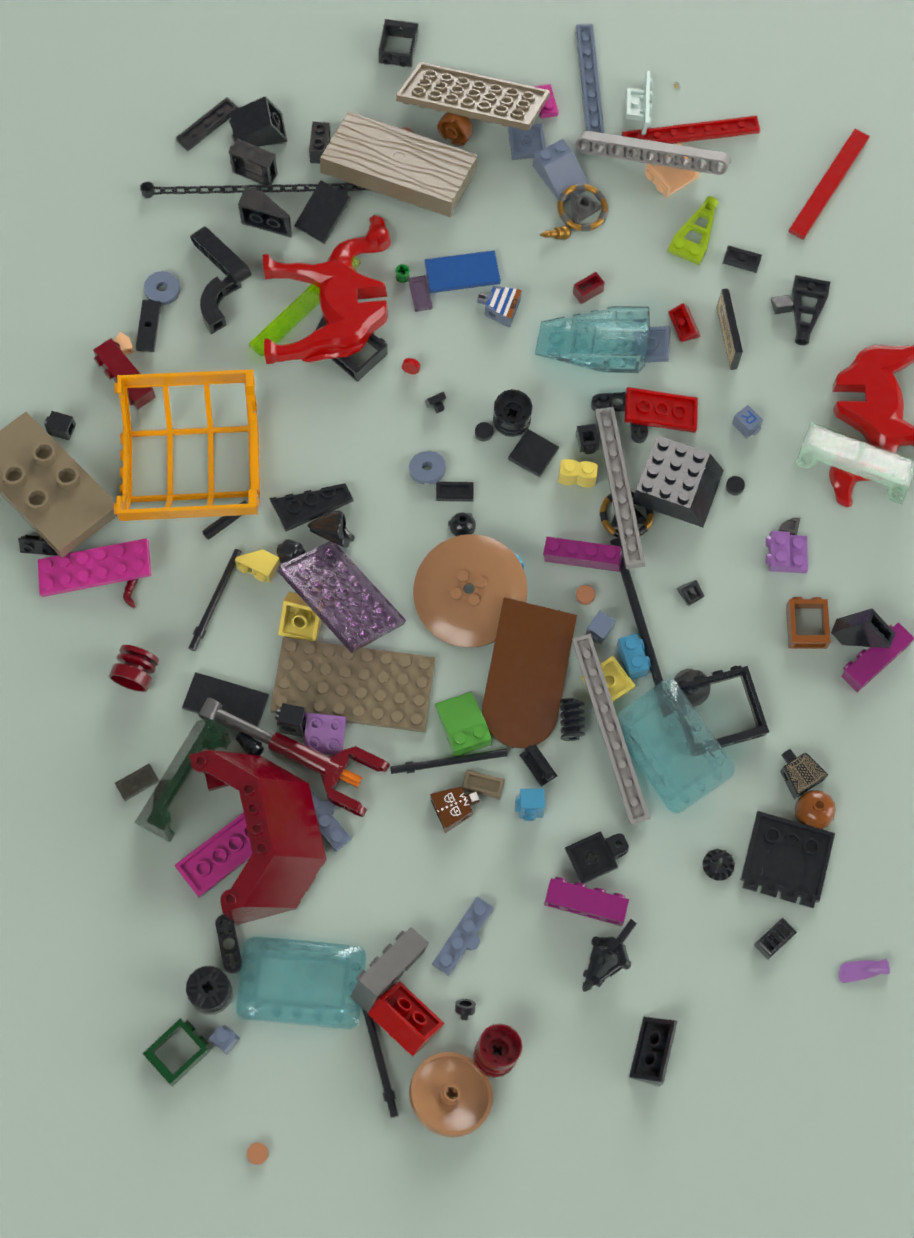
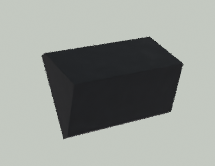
M643 1017L629 1078L656 1086H661L664 1083L678 1021Z

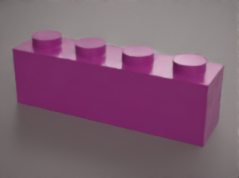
M546 536L543 551L545 562L620 572L623 555L622 547L548 536Z
M899 622L894 626L889 625L895 632L890 648L870 647L867 651L863 649L856 656L858 659L854 663L849 661L843 667L845 671L841 677L857 693L913 642L914 637Z
M560 877L550 879L544 906L618 926L623 925L629 904V899L625 898V895L620 893L608 894L606 890L601 888H594L593 890L586 888L585 884L579 882L574 884L567 883L566 879Z

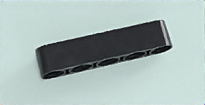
M206 226L190 235V239L195 247L235 285L252 276L249 267Z

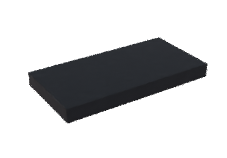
M195 672L182 709L199 714L206 699L212 698L223 705L222 710L258 727L269 694Z

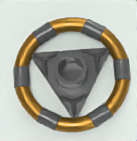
M588 184L569 186L561 193L557 203L558 214L561 220L568 227L581 232L598 228L605 221L608 213V205L604 195L597 188ZM588 191L595 195L600 204L591 201L588 196H580L573 192ZM569 194L573 221L564 211V203ZM601 209V213L595 222L579 224Z

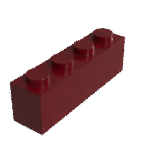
M112 338L93 349L95 354L94 361L99 367L103 366L105 369L104 373L110 380L113 379L117 383V375L141 374ZM152 387L127 388L129 404L131 406L134 404L137 409H140L156 398Z

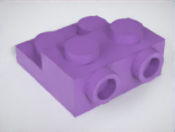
M771 531L769 536H766L765 541L766 547H769V553L766 554V565H769V571L807 573V536L790 535V532Z

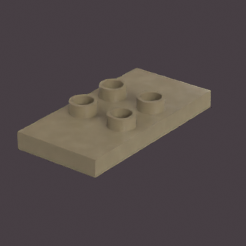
M27 412L0 430V495L61 558L118 516L114 514L113 507L114 503L117 502Z

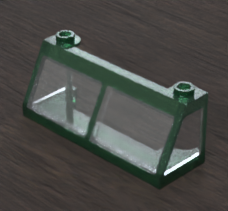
M810 422L795 462L796 466L809 469L818 460L888 486V498L901 505L904 502L914 474L913 459Z

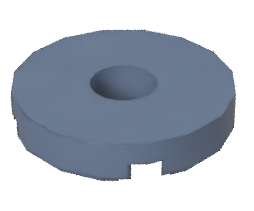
M159 271L146 279L144 291L149 301H160L163 306L177 299L180 293V285L175 275L170 272ZM160 286L167 287L164 291L157 290Z
M433 451L420 452L410 461V476L419 484H434L445 475V460L440 454ZM425 466L432 467L430 470L423 469Z

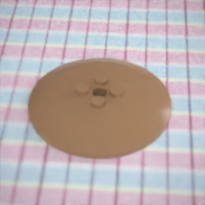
M475 534L456 536L433 548L420 564L413 586L415 608L425 627L443 642L463 648L482 647L494 643L503 598L526 602L528 593L526 575L515 554L501 542L487 536ZM468 584L475 587L474 592L471 594L464 592V588Z

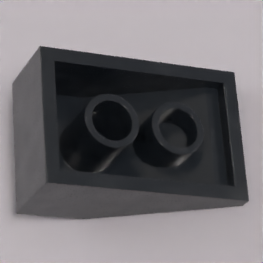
M245 187L238 203L241 224L291 238L290 215L262 191L256 188Z

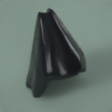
M339 510L329 512L307 525L310 528V532L344 548H347L349 543L355 539L354 535L346 529L345 514Z

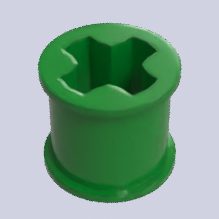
M400 264L396 267V280L400 283L407 282L410 278L409 267L405 264Z

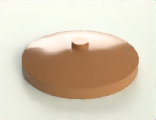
M455 1052L438 1053L423 1061L413 1074L409 1088L411 1107L418 1120L430 1131L445 1137H462L474 1132L486 1120L492 1107L493 1093L488 1076L479 1071L474 1060Z

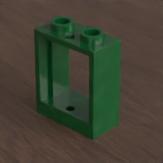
M181 1018L142 1053L172 1087L210 1052L207 1048L209 1043L202 1035L197 1037L193 1033L195 1027L188 1020L183 1022ZM182 1027L200 1047V1050L172 1074L154 1052Z

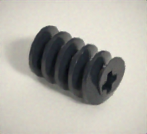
M573 698L561 699L560 703L562 705L560 710L562 712L560 717L563 719L560 721L561 726H563L560 729L563 734L561 740L577 741L580 737L585 736V732L580 731V729L585 728V725L580 724L581 721L585 720V717L579 716V714L585 713V710L579 709L585 703Z

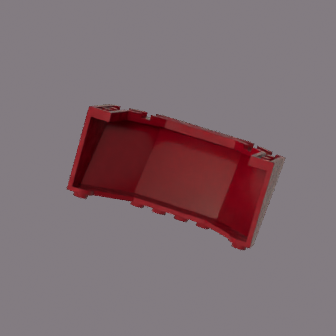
M206 750L189 755L193 769L196 772L205 774L209 791L231 786L239 791L251 844V857L231 889L224 891L220 897L222 913L239 925L297 909L304 894L309 890L317 873L327 860L309 783L262 756L216 750Z

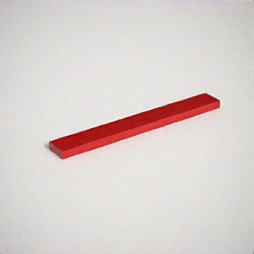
M756 115L649 128L646 130L645 135H642V129L624 131L621 136L676 144L760 133V126Z
M857 129L853 130L789 228V233L802 240L805 239L870 137L869 135Z

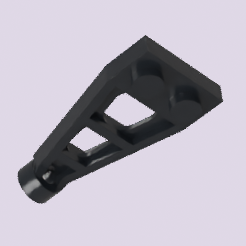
M795 275L792 301L794 303L796 344L802 346L809 344L810 334L828 299L830 281ZM801 296L816 298L817 303L815 307L803 306ZM801 313L811 314V322L801 321Z

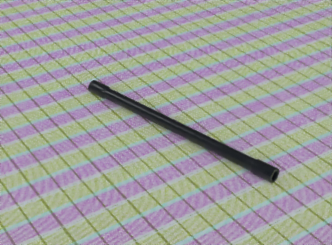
M620 538L610 541L611 545L622 547ZM622 555L621 577L640 639L644 643L645 655L649 657L651 663L650 671L663 717H669L675 713L670 697L667 694L630 570L626 569L624 556Z

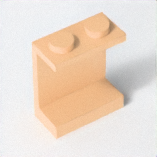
M647 163L645 175L648 180L656 185L660 193L668 197L697 179L700 172L661 165L653 166Z

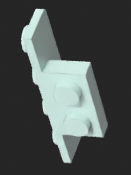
M650 71L646 72L643 90L627 88L625 119L642 121V135H645L647 128L651 127L652 118L649 117L652 111V104H649L652 99V91L650 89L653 83V78H650Z

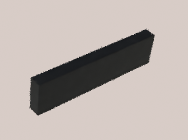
M226 97L176 137V141L189 151L230 119L229 112L239 107Z

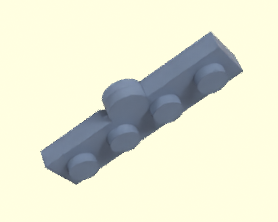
M311 791L321 835L337 852L352 839L332 816L334 814L333 803L328 800L321 802Z
M477 896L432 965L449 976L467 949L475 950L478 948L480 939L477 933L494 907Z

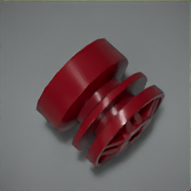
M122 645L119 650L120 654L116 657L120 663L113 665L109 678L127 689L138 692L148 691L152 681L151 676L148 674L155 673V667L159 663V658L142 648Z
M493 1024L483 1031L473 1052L474 1063L479 1071L493 1078L503 1077L510 1073L522 1052V1041L517 1031L504 1024Z

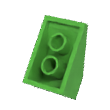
M472 692L435 703L454 757L491 746V735Z

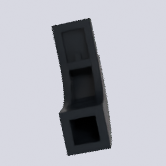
M215 277L206 285L201 295L200 308L202 318L211 334L227 326L225 316L218 308L221 300L242 287L241 283L235 285L228 277H225L223 281Z

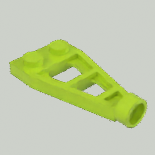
M712 196L706 197L703 205L674 235L667 252L700 265L707 251L714 212L719 204L716 198ZM699 217L708 220L705 228L694 224ZM692 230L701 234V241L699 244L685 239V236Z

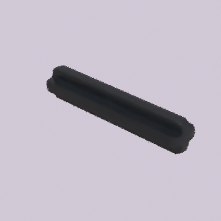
M244 500L239 504H248V502ZM242 515L220 517L202 531L203 536L207 540L211 539Z

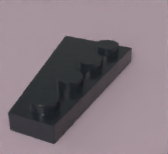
M345 483L323 487L321 490L316 491L308 490L296 495L288 494L281 498H269L285 532L354 502Z

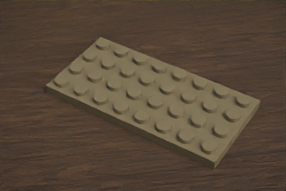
M420 62L396 94V101L416 105L421 108L434 109L438 112L461 115L470 119L483 120L487 123L501 124L504 127H514L522 131H529L550 97V90Z
M283 637L270 712L276 713L278 708L281 709L282 703L305 707L306 713L344 716L347 723L425 733L436 657Z

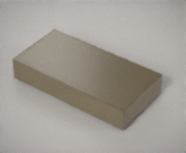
M466 770L462 789L468 792L476 791L477 794L500 800L505 779Z

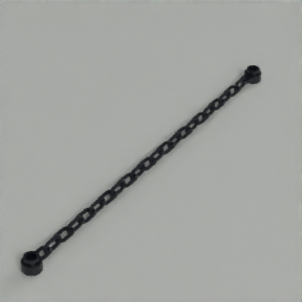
M143 182L140 185V190L145 198H151L153 195L243 193L244 190H237V188L256 187L259 191L272 193L310 192L315 189H309V187H317L318 184L154 187V184L151 182ZM352 183L329 184L332 187L340 186V188L352 186V188H347L348 191H372L366 188H357L358 185ZM273 187H280V190H273ZM201 188H208V191H201ZM225 188H232V191H225ZM177 189H184V192H177Z

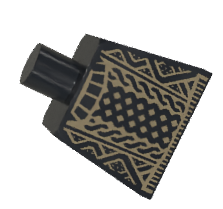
M788 749L781 755L787 764L783 766L780 772L794 800L823 782L828 776L827 772L806 752L796 757L794 752Z

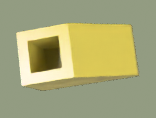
M263 549L238 556L235 559L236 567L240 572L244 574L250 573L260 582L266 581L270 583L281 565L279 557Z

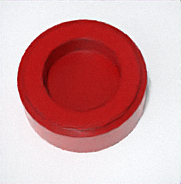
M406 358L403 360L401 367L406 373L414 375L419 372L421 365L413 358Z

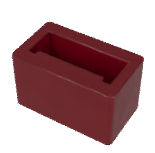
M594 272L574 284L573 295L580 304H583L602 293L605 282L597 272Z

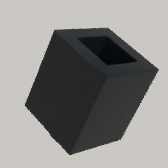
M51 411L50 416H47L44 426L49 435L70 440L76 424L73 416Z

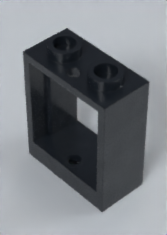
M385 19L378 51L379 63L412 67L419 34V23ZM388 36L412 39L409 54L385 51Z
M237 139L230 146L228 153L230 154V164L233 173L262 185H272L278 175L274 153L240 139Z
M374 332L367 340V343L375 348L377 352L361 367L349 357L331 359L357 382L388 354L386 341L378 338Z

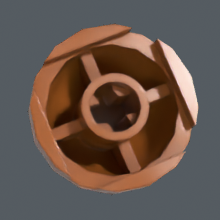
M446 113L439 120L437 128L445 140L448 138L452 141L451 144L463 146L472 135L473 125L468 117Z
M811 790L803 794L795 806V816L799 823L820 829L829 826L836 812L835 803L831 796L820 790Z

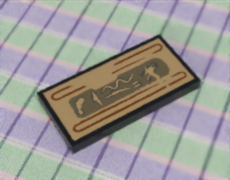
M728 288L721 290L716 308L730 370H737L743 350Z

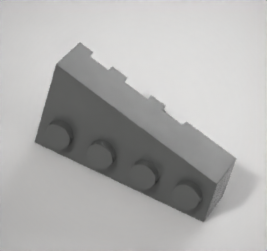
M412 927L406 932L402 930L395 938L396 942L393 945L391 943L388 944L382 952L383 955L380 958L375 957L369 964L370 968L367 971H361L356 977L357 983L350 998L367 1013L374 1006L377 998L379 999L391 987L390 983L395 985L404 974L403 970L407 971L425 952L429 942Z

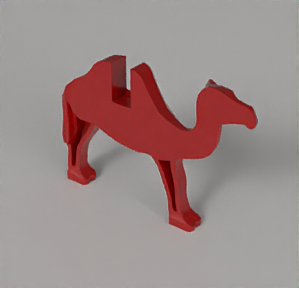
M377 215L371 216L366 235L339 243L333 249L327 262L281 263L273 260L269 254H263L265 279H292L310 283L320 288V307L327 323L307 337L291 344L278 345L270 339H264L266 364L302 359L304 362H315L348 357L359 352L365 346L371 334L386 323L388 319L386 300L358 303L359 299L388 297L385 283L358 273L352 266V260L355 256L363 253L382 252L391 245L390 235L382 217Z
M914 344L911 346L872 345L864 348L858 353L853 363L837 375L833 383L832 392L865 393V401H837L833 408L834 415L838 419L862 433L870 450L869 458L863 462L844 460L840 454H836L834 462L829 470V478L838 504L844 507H851L853 503L851 495L856 482L880 478L889 470L896 450L900 446H914V426L903 420V395L894 376L895 373L914 363Z

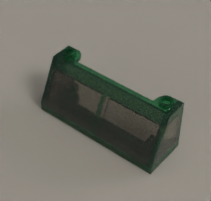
M211 719L196 721L135 820L137 825L168 842L172 840L175 833L170 828L172 820L167 809L193 768L189 755L202 752L204 749L215 750L219 747L227 749L231 739L226 727Z

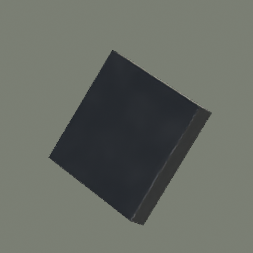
M527 429L508 456V460L540 478L559 450V446Z

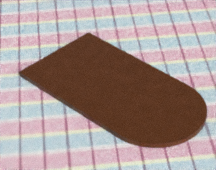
M503 598L482 703V715L488 730L502 744L511 748H526L529 745H538L552 733L558 718L577 615L523 601Z

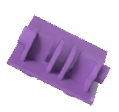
M307 713L304 745L322 754H338L343 750L346 717Z

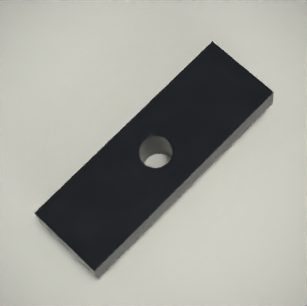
M142 300L136 351L155 352L161 310L160 301Z

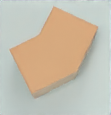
M120 332L113 341L125 355L134 353L130 338Z

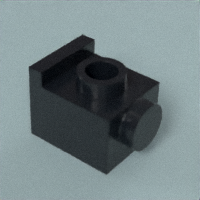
M595 424L577 426L575 435L580 452H585V454L595 453L599 447Z

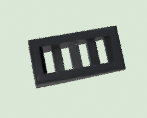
M782 918L754 946L769 960L797 932ZM781 924L790 933L788 936L779 927ZM775 930H777L780 933V935L784 938L783 940H781L774 933ZM770 935L779 943L778 945L769 938ZM764 940L774 948L772 951L763 942Z

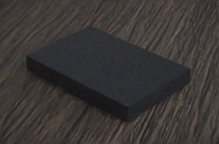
M320 180L294 227L325 244L350 202L351 197Z

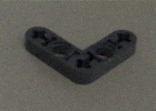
M625 392L594 395L591 400L592 410L614 407L615 412L625 411ZM617 398L622 401V404L616 406L612 401ZM598 400L602 403V406H598ZM629 423L632 440L636 443L645 442L648 436V426ZM639 426H641L640 433L642 434V437H639V435L637 434Z

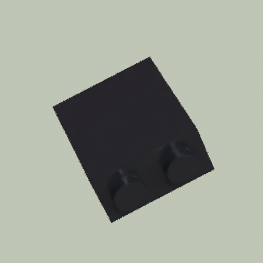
M266 96L229 112L231 119L229 123L233 130L232 139L234 143L237 139H240L254 146L261 147L287 142L282 112Z

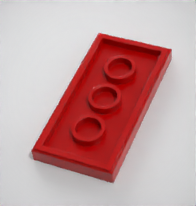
M632 387L626 388L624 422L692 433L697 431L698 398Z

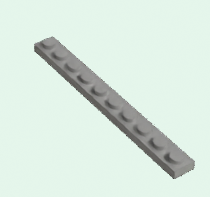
M614 407L595 409L626 569L645 567V559Z
M591 633L573 638L574 649L630 824L633 825L649 820L650 817Z

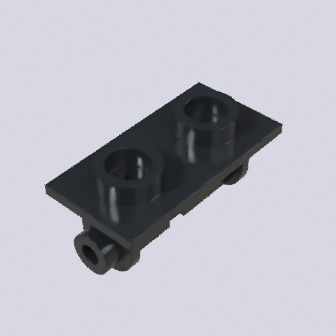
M25 534V536L18 538L20 553L58 556L43 538L39 540V536Z
M536 744L527 746L525 751L519 754L541 787L558 776Z

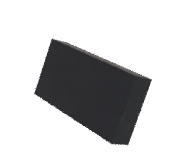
M436 482V501L473 502L474 482Z

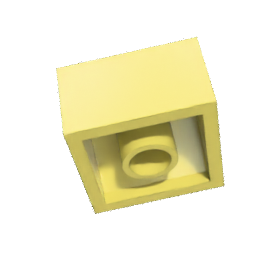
M289 592L283 601L278 635L316 642L324 616L326 600Z

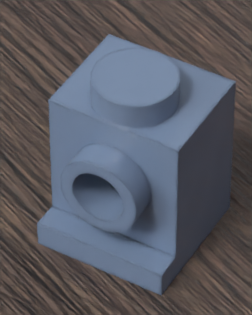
M219 1025L209 1039L225 1054H228L240 1040V1037L228 1026L224 1025L221 1027Z

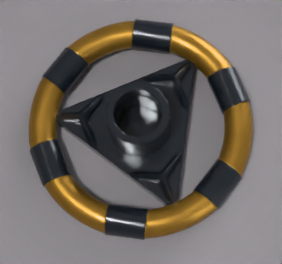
M630 489L631 495L634 498L635 490ZM610 493L601 504L600 519L604 528L611 535L620 538L618 529H615V527H618L615 514L611 524L607 517V507L613 501ZM634 506L637 524H644L638 529L641 537L650 529L654 520V511L645 508L646 519Z

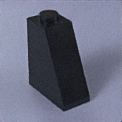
M873 608L837 618L831 634L842 645L890 648L895 636V632Z

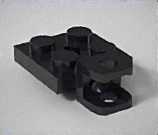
M601 831L565 847L570 862L580 882L583 884L618 869L615 860L627 854L629 845L622 833L605 839ZM588 853L597 856L594 863L587 862Z

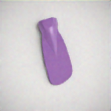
M862 960L844 963L839 969V980L842 983L869 979L879 974H890L888 960Z

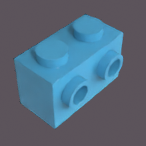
M637 633L619 638L617 649L627 675L631 680L647 676L651 663L649 657H645L643 652L645 649L643 640L638 638Z
M520 789V793L516 795L515 812H519V818H523L524 821H534L535 818H543L545 811L544 789Z

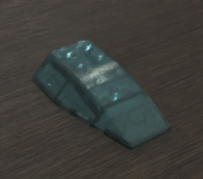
M612 306L603 311L593 310L589 314L581 315L579 313L574 314L570 318L560 317L541 321L535 354L600 372L639 373L646 363L650 339L649 307Z

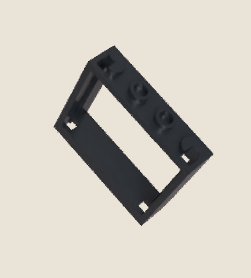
M741 665L731 667L730 671L723 672V670L712 672V675L708 677L699 675L689 682L681 680L675 683V686L671 689L691 756L760 738L769 733L748 666L741 667ZM740 677L757 728L696 744L680 693Z

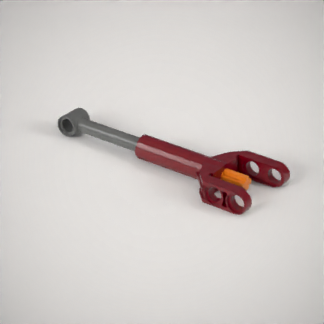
M212 698L206 699L198 714L201 719L209 723H214L216 719L268 744L269 750L319 773L328 801L359 817H364L367 809L359 801L335 789L340 780L357 788L361 783L363 777L346 769L349 764V758L377 772H387L390 764L386 760L357 746L342 750L332 756L324 755L279 732L272 734L222 710L223 705Z

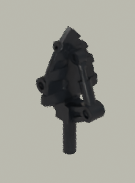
M630 919L617 938L613 936H595L592 938L591 944L593 948L589 958L588 969L583 972L585 982H583L582 991L586 992L592 989L594 985L600 987L609 976L612 977L621 969L627 970L631 967L626 945L623 943L637 925L635 921Z

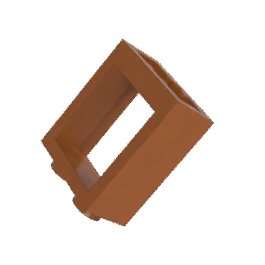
M793 597L789 599L786 605L789 649H827L831 643L828 599H822L821 597H813L811 599ZM795 608L821 609L823 635H797Z

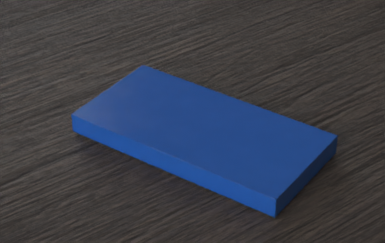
M495 250L425 259L430 293L498 285L501 283Z

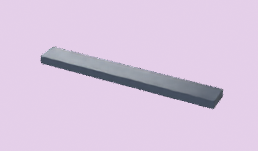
M593 24L576 25V37L586 131L604 133Z

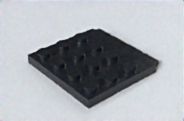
M757 811L740 878L741 881H744L742 888L757 892L758 886H761V894L776 898L779 891L781 892L780 899L796 903L797 898L800 897L799 905L814 908L815 902L819 903L835 833Z

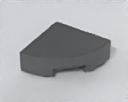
M791 518L781 524L778 531L797 535L800 518Z

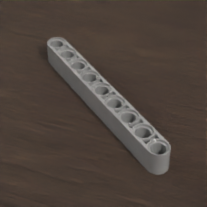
M592 131L582 132L575 143L576 149L581 153L716 175L724 174L731 162L730 156L724 152Z

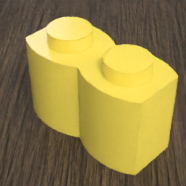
M572 459L561 460L558 482L563 485L577 484L581 487H594L598 465L590 461L579 463Z

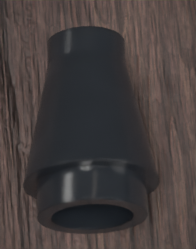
M243 732L236 736V741L246 754L260 756L263 753L264 747L260 741Z

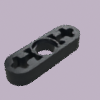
M222 914L217 917L215 926L223 966L228 973L236 974L242 969L243 963L235 923L228 916ZM226 919L227 922H230L227 928L228 932L231 933L233 931V934H225L223 926H220L223 923L222 920ZM228 938L235 941L232 949H225L223 947L224 941ZM237 951V954H233V958L238 964L232 969L231 966H227L231 962L230 956L227 955L225 957V954H232Z

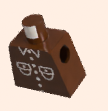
M462 787L430 794V801L445 833L470 818L473 812L470 806L480 802L476 791L465 795Z

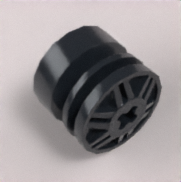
M510 389L498 395L494 402L493 422L499 433L509 437H516L522 435L529 428L533 406L531 399L526 393Z
M203 966L196 969L189 976L186 983V994L189 1001L199 1012L215 1015L229 1006L233 996V988L227 975L221 969L214 966ZM210 984L213 990H209L206 993L204 987H208Z

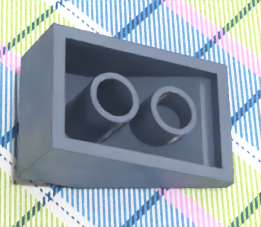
M564 139L534 154V169L557 199L569 186L575 184L590 185L572 149ZM574 191L573 193L579 195L585 191ZM570 194L567 196L566 201L570 200Z

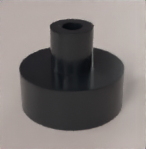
M459 999L455 1002V1012L460 1015L461 1020H468L469 1016L475 1014L476 1003L474 1001Z

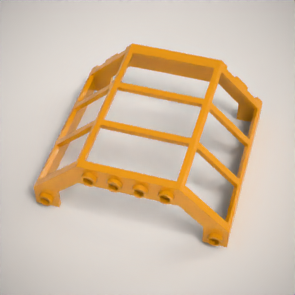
M253 369L117 375L114 391L120 399L123 433H120V443L123 444V450H120V460L123 461V467H120V477L123 478V484H120V495H122V498L117 496V503H114L113 507L114 514L118 515L119 521L258 515L260 503L258 499L260 498L259 425L257 412H254L257 411ZM245 383L248 425L213 427L210 384ZM204 385L207 427L173 429L168 386ZM127 388H163L167 429L132 431ZM248 432L250 489L248 491L215 492L214 433ZM208 434L209 493L173 494V435ZM167 436V495L132 496V437ZM248 497L249 499L248 504L213 505L216 498ZM208 499L206 506L172 507L173 500ZM166 501L165 508L130 509L132 502Z

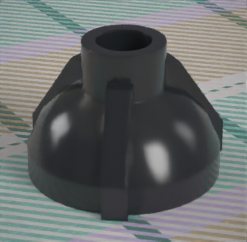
M464 512L455 514L448 521L452 534L455 536L473 534L476 528L475 519L472 517L473 514ZM464 518L466 521L461 522L460 519Z

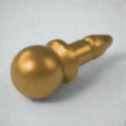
M567 226L555 227L554 230L542 232L540 236L545 238L554 237L556 240H566L570 237L571 230Z

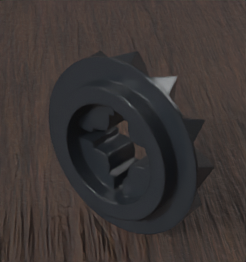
M717 848L705 855L703 870L711 879L722 881L729 878L734 872L735 862L732 855L726 850ZM720 858H722V865H724V867H720L716 872V864L714 863V861L717 862Z

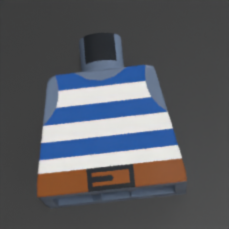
M493 286L490 295L482 292L479 293L477 303L485 305V316L507 327H511L521 301L522 290Z

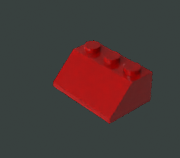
M400 981L383 994L368 1012V1015L412 1057L445 1024Z

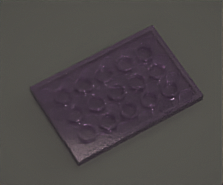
M329 541L279 565L277 572L351 653L399 628L406 622V619L340 547Z

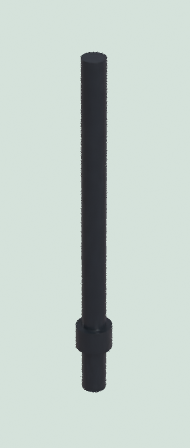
M234 549L201 622L193 632L194 636L188 647L191 651L196 650L200 640L206 634L205 629L236 565L235 559L241 554V551L238 549Z
M507 749L416 763L409 761L403 765L390 766L391 774L403 772L409 774L415 773L416 770L507 757Z
M362 1008L384 1091L382 1093L384 1102H387L390 1117L394 1118L399 1116L395 1103V1091L391 1088L374 1020Z

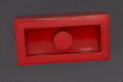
M682 303L668 311L680 342L700 337L695 321L686 304Z

